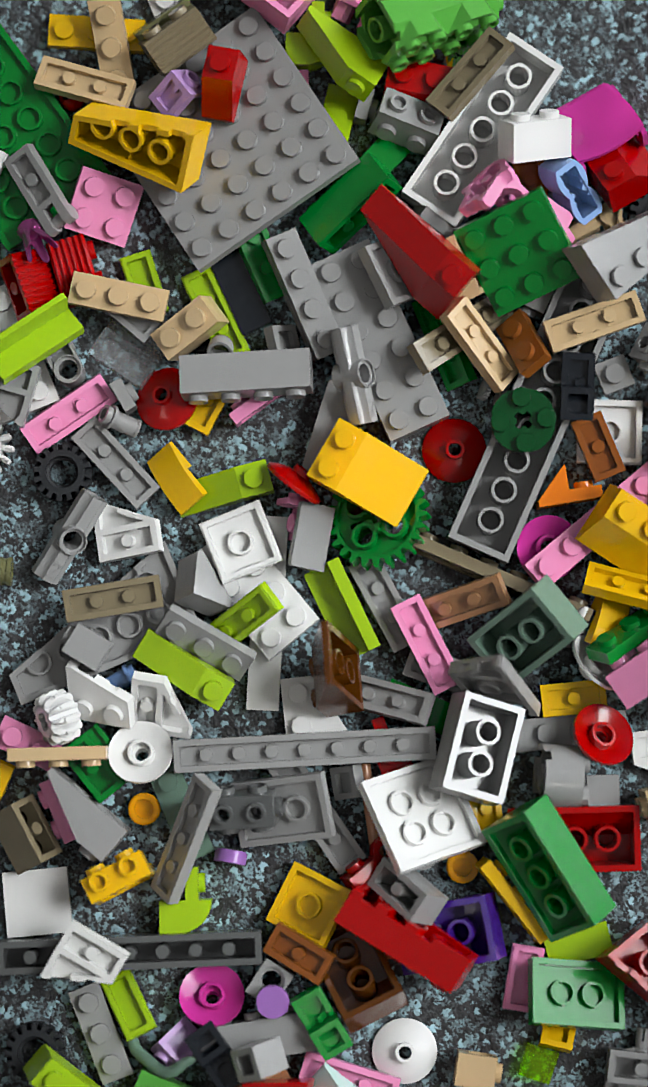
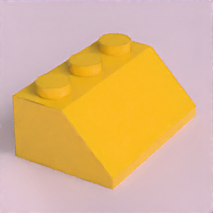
M609 484L575 539L618 568L648 576V505L624 489Z

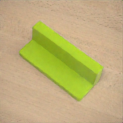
M64 293L59 294L0 333V381L4 385L84 333V327L68 308V299Z
M339 557L328 561L325 564L324 572L310 571L304 575L324 620H328L359 649V656L380 646Z

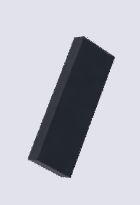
M238 248L211 266L243 336L272 324Z

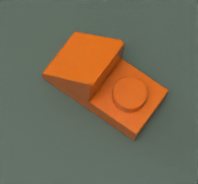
M564 464L536 502V508L539 510L600 500L603 495L602 485H593L592 480L573 483L574 489H569Z

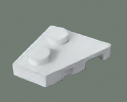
M70 660L65 666L68 693H71L73 696V701L78 703L77 708L81 713L80 720L131 729L135 723L133 695L120 687L113 686L99 674L95 678L78 669L79 662Z
M134 671L131 694L134 699L135 722H153L161 726L170 737L191 739L193 727L167 676Z
M73 919L40 977L44 979H51V977L69 978L70 981L80 982L93 980L96 983L112 984L130 952Z

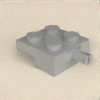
M636 1027L635 1046L628 1048L607 1047L604 1087H648V1028Z

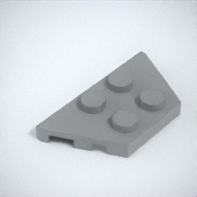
M491 655L452 661L450 663L448 674L462 691L473 692L508 704L523 705L529 711L528 715L539 717L541 703L504 655Z

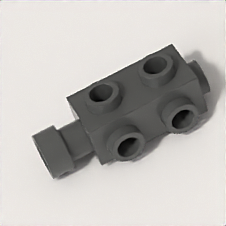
M253 783L247 786V790L235 791L234 785L218 786L222 793L211 818L209 830H219L220 834L223 835L235 834L239 832V829L252 828V832L255 833L270 831L271 827H275L277 824L278 816H283L284 814L282 796L276 797V789H267L266 783ZM251 808H259L262 811V815H253ZM219 810H227L229 817H221Z

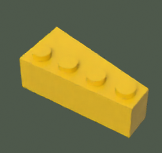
M91 102L73 115L68 144L182 193L199 180L212 122Z

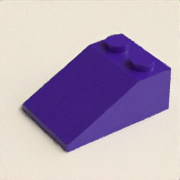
M495 891L448 899L434 924L479 955L475 964L497 961L507 956ZM401 963L403 976L417 974Z

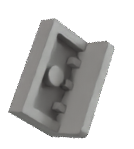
M387 87L367 132L378 136L382 140L405 147L411 152L426 156L440 134L444 116L429 106L428 103Z

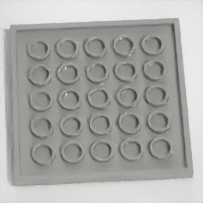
M252 7L214 33L217 39L209 44L241 50L248 60L234 124L203 118L201 116L202 98H194L178 116L212 122L199 180L182 193H179L134 173L200 273L210 268L361 162L263 17ZM208 46L175 70L189 69L200 77L202 85V72ZM158 73L135 89L129 108L160 113L148 97L165 77Z

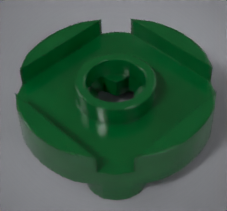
M519 387L504 393L496 401L491 411L490 425L493 437L501 447L512 453L538 451L548 443L555 430L556 413L551 402L539 391L525 387ZM517 413L521 415L528 413L531 416L529 418V422L532 424L531 427L523 426L521 429H518L515 426L517 419L514 416Z

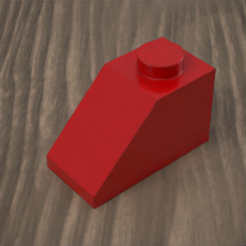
M215 45L208 46L202 72L201 116L203 118L234 124L248 65V60L241 50Z

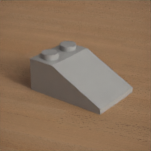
M51 767L47 774L74 837L82 845L79 851L92 862L97 861V859L101 862L105 861L132 828L102 803L100 804L96 798L60 768Z

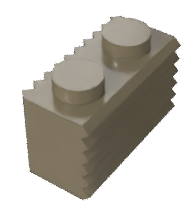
M182 4L168 14L169 21L162 26H159L157 23L148 28L142 34L144 39L138 43L159 74L164 77L171 70L180 67L217 39L195 6L189 5L185 7Z

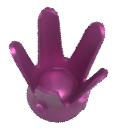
M29 218L18 226L17 233L24 242L28 262L32 261L31 246H33L41 260L48 263L50 258L42 240L44 239L54 248L59 246L43 230L39 220Z

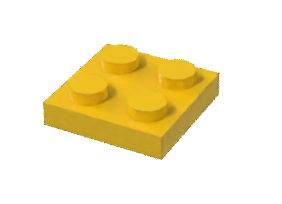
M294 861L265 920L274 925H277L278 922H283L326 949L338 924L333 920L352 890Z

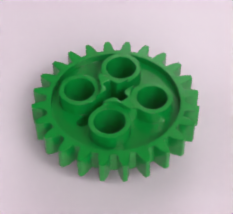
M419 488L400 523H403V528L397 534H392L394 526L381 519L376 523L378 517L365 510L358 515H354L357 506L333 494L332 497L338 504L337 506H328L335 508L332 524L334 528L331 530L330 537L336 540L332 543V546L337 551L341 550L339 555L345 560L350 558L349 562L354 567L361 563V567L366 571H369L373 563L374 568L381 572L385 562L391 569H394L395 559L397 558L405 564L407 562L405 557L407 551L414 555L417 554L413 547L414 543H425L419 536L420 532H429L430 530L423 523V521L431 519V515L424 511V509L430 506L429 502L422 498L425 492ZM373 533L371 541L362 545L363 537Z

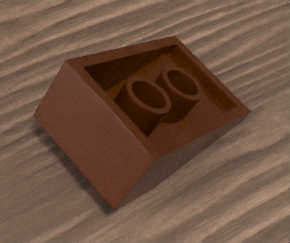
M328 620L321 621L311 646L312 658L309 659V671L311 676L314 677L315 689L311 690L312 704L314 708L326 717L364 711L359 649Z
M337 924L326 947L327 950L337 956L323 980L347 1029L352 1034L407 1006L409 1003L384 952Z

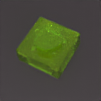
M527 1042L517 1074L549 1085L559 1052Z

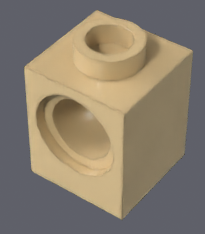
M457 1049L453 1084L454 1086L494 1087L495 1083L500 1084L503 1064L497 1063L498 1057L496 1054Z

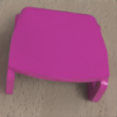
M599 84L557 108L559 114L572 118L571 157L569 158L578 161L586 174L587 170L584 162L610 153L633 137H635L640 146L648 145V134L643 122L613 84Z

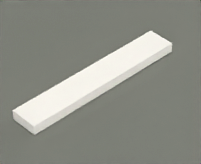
M266 516L284 560L275 565L286 577L288 544L286 524L288 517ZM250 638L249 648L256 651L257 654L248 668L246 710L279 711L282 652L270 661Z

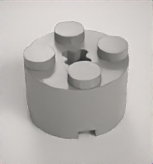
M540 743L537 749L542 750L541 756H535L533 763V793H539V796L546 794L554 807L587 806L589 788L585 786V773L590 771L591 759L580 750L578 745Z

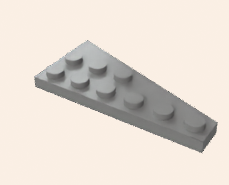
M165 540L163 541L164 552L149 554L119 580L159 574L164 607L69 623L9 675L21 705L34 701L35 698L48 691L67 687L65 666L70 660L77 661L61 651L65 645L61 643V639L70 625L76 627L78 623H81L114 643L98 672L79 662L78 669L92 677L135 659L132 657V654L147 629L151 628L156 631L159 623L172 603H174L177 568ZM174 603L175 605L179 606L180 608H182V609L186 610L187 612L191 613L192 615L196 616L194 610L189 609V608H187V607H184V606H182V605H179V604H177V603Z

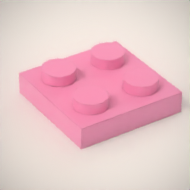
M82 165L70 201L79 217L72 224L66 223L63 228L125 248L144 190L143 186Z

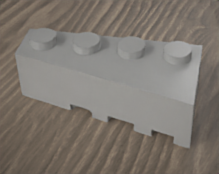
M648 211L625 222L616 224L598 234L589 236L578 243L562 248L597 303L618 299L648 273Z

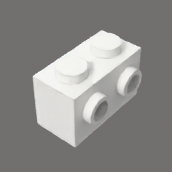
M558 109L539 110V115L530 116L529 112L511 113V118L498 119V158L515 164L571 157L572 118L559 114Z

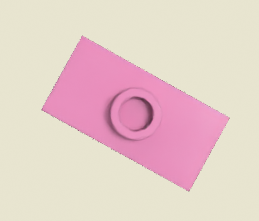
M512 942L502 1002L503 1009L528 1013V959L531 957L544 958L545 948Z

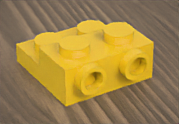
M129 848L114 856L117 862L107 867L100 863L85 871L87 877L80 880L92 905H101L154 877L156 871L152 863H148L142 850L134 852L133 848Z

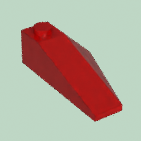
M383 184L376 189L360 209L412 297L439 320L440 316L459 297L481 269Z

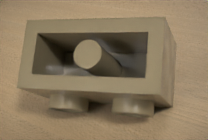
M33 793L0 810V842L17 875L63 852Z

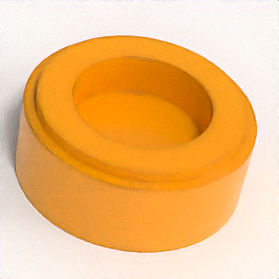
M139 793L128 804L130 818L139 825L152 824L161 813L160 803L157 797L151 793Z
M468 851L450 857L446 861L447 874L457 883H468L478 874V870L474 866L478 861Z

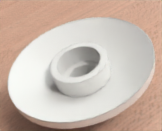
M586 635L578 636L572 643V649L579 664L580 673L585 679L593 681L605 689L613 690L605 678L613 669L608 664L589 659L585 648L590 643L584 641Z
M136 721L131 729L121 728L113 736L108 749V759L113 771L121 779L134 784H143L156 780L166 772L173 758V744L170 736L161 726L149 721ZM140 753H148V757L145 760L140 761L137 759Z
M397 1018L383 1025L375 1035L372 1044V1057L378 1071L401 1078L400 1084H411L423 1079L432 1070L437 1058V1044L432 1032L420 1021L412 1018ZM407 1046L411 1049V1055L408 1058L399 1056V1049L401 1047Z

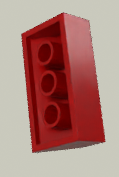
M639 804L555 807L595 872L642 871ZM507 808V814L516 808Z

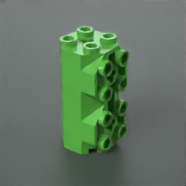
M362 0L355 9L356 19L361 17L362 26L357 28V37L370 59H382L380 63L389 66L393 73H398L408 65L416 62L419 65L429 62L435 57L434 50L437 48L442 51L445 57L453 55L461 48L467 46L471 48L489 26L494 28L499 24V11L503 10L504 2L503 0Z

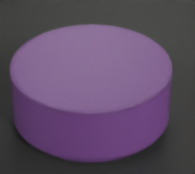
M217 848L215 849L213 861L246 866L247 854L242 851Z
M274 984L263 987L256 998L257 1009L261 1015L269 1019L283 1016L289 1007V996L286 990Z

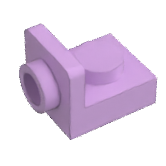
M189 69L171 70L148 98L161 114L178 117L194 98H202L201 79Z
M184 1016L150 1048L154 1053L153 1057L162 1065L171 1066L183 1057L192 1056L193 1053L184 1039L198 1029Z

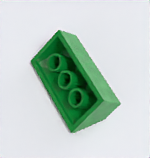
M546 794L522 804L481 831L551 943L596 926L616 907V904Z

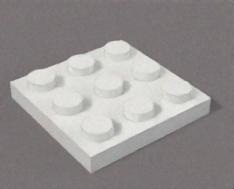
M436 759L425 760L362 781L358 785L397 876L481 847L487 842L468 800L429 789Z

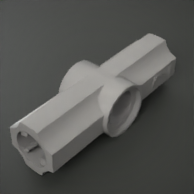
M358 324L329 330L336 364L332 369V381L336 389L343 394L348 422L356 426L378 421L371 389L375 382V369L371 361L364 356Z
M82 488L64 518L54 524L51 539L31 569L33 573L46 582L57 585L75 555L81 553L86 548L87 536L108 503L96 493ZM72 531L76 532L75 537L72 540L67 542L63 541L64 536L67 533Z

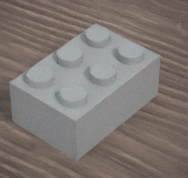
M469 691L452 693L429 789L486 806L503 805L526 709Z

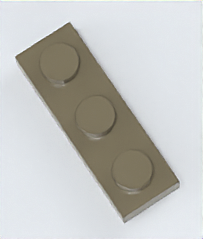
M489 26L425 99L428 105L450 122H453L514 52L515 47L513 43Z
M159 574L62 590L67 623L164 607Z

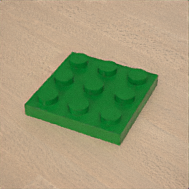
M542 186L463 224L453 231L465 256L481 269L476 276L498 317L580 278L562 248L572 245Z

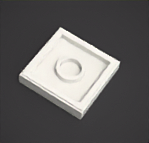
M594 399V413L601 410L624 466H641L643 401ZM576 441V464H586Z
M260 500L199 524L222 585L284 561Z
M68 866L31 869L20 875H17L16 871L2 872L7 938L65 933L73 920Z

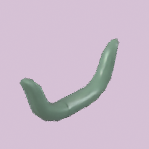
M138 1038L127 1042L128 1048L136 1060L151 1073L161 1078L176 1077L196 1061L195 1057L188 1056L181 1058L171 1066H164L140 1045Z

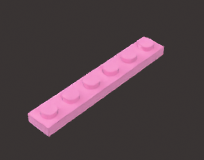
M648 461L618 486L646 505L648 504ZM595 506L522 566L535 583L546 574L553 582H556L592 551L577 541L575 537Z

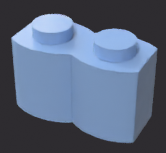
M569 157L546 160L538 166L539 177L543 185L553 192V201L570 211L573 221L586 225L602 213L601 200L596 191L588 186L587 174L578 161Z

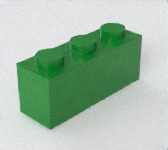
M369 152L359 158L361 162L347 171L339 180L335 181L329 190L316 202L312 203L299 218L315 242L331 254H335L367 223L360 209L381 184L394 195H397L403 189L385 164Z

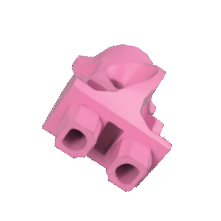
M499 159L482 170L468 186L463 188L461 193L465 197L458 210L467 218L481 210L491 208L494 204L499 207L529 191L520 183L518 176L505 159ZM548 198L570 242L573 244L575 237L568 228L573 219L571 212Z

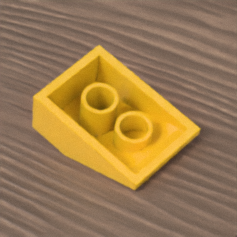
M339 418L309 469L307 476L316 484L397 528L429 470L367 432Z

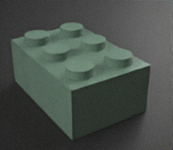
M546 574L509 605L505 606L481 625L466 640L480 657L504 655L523 679L571 643L589 624Z

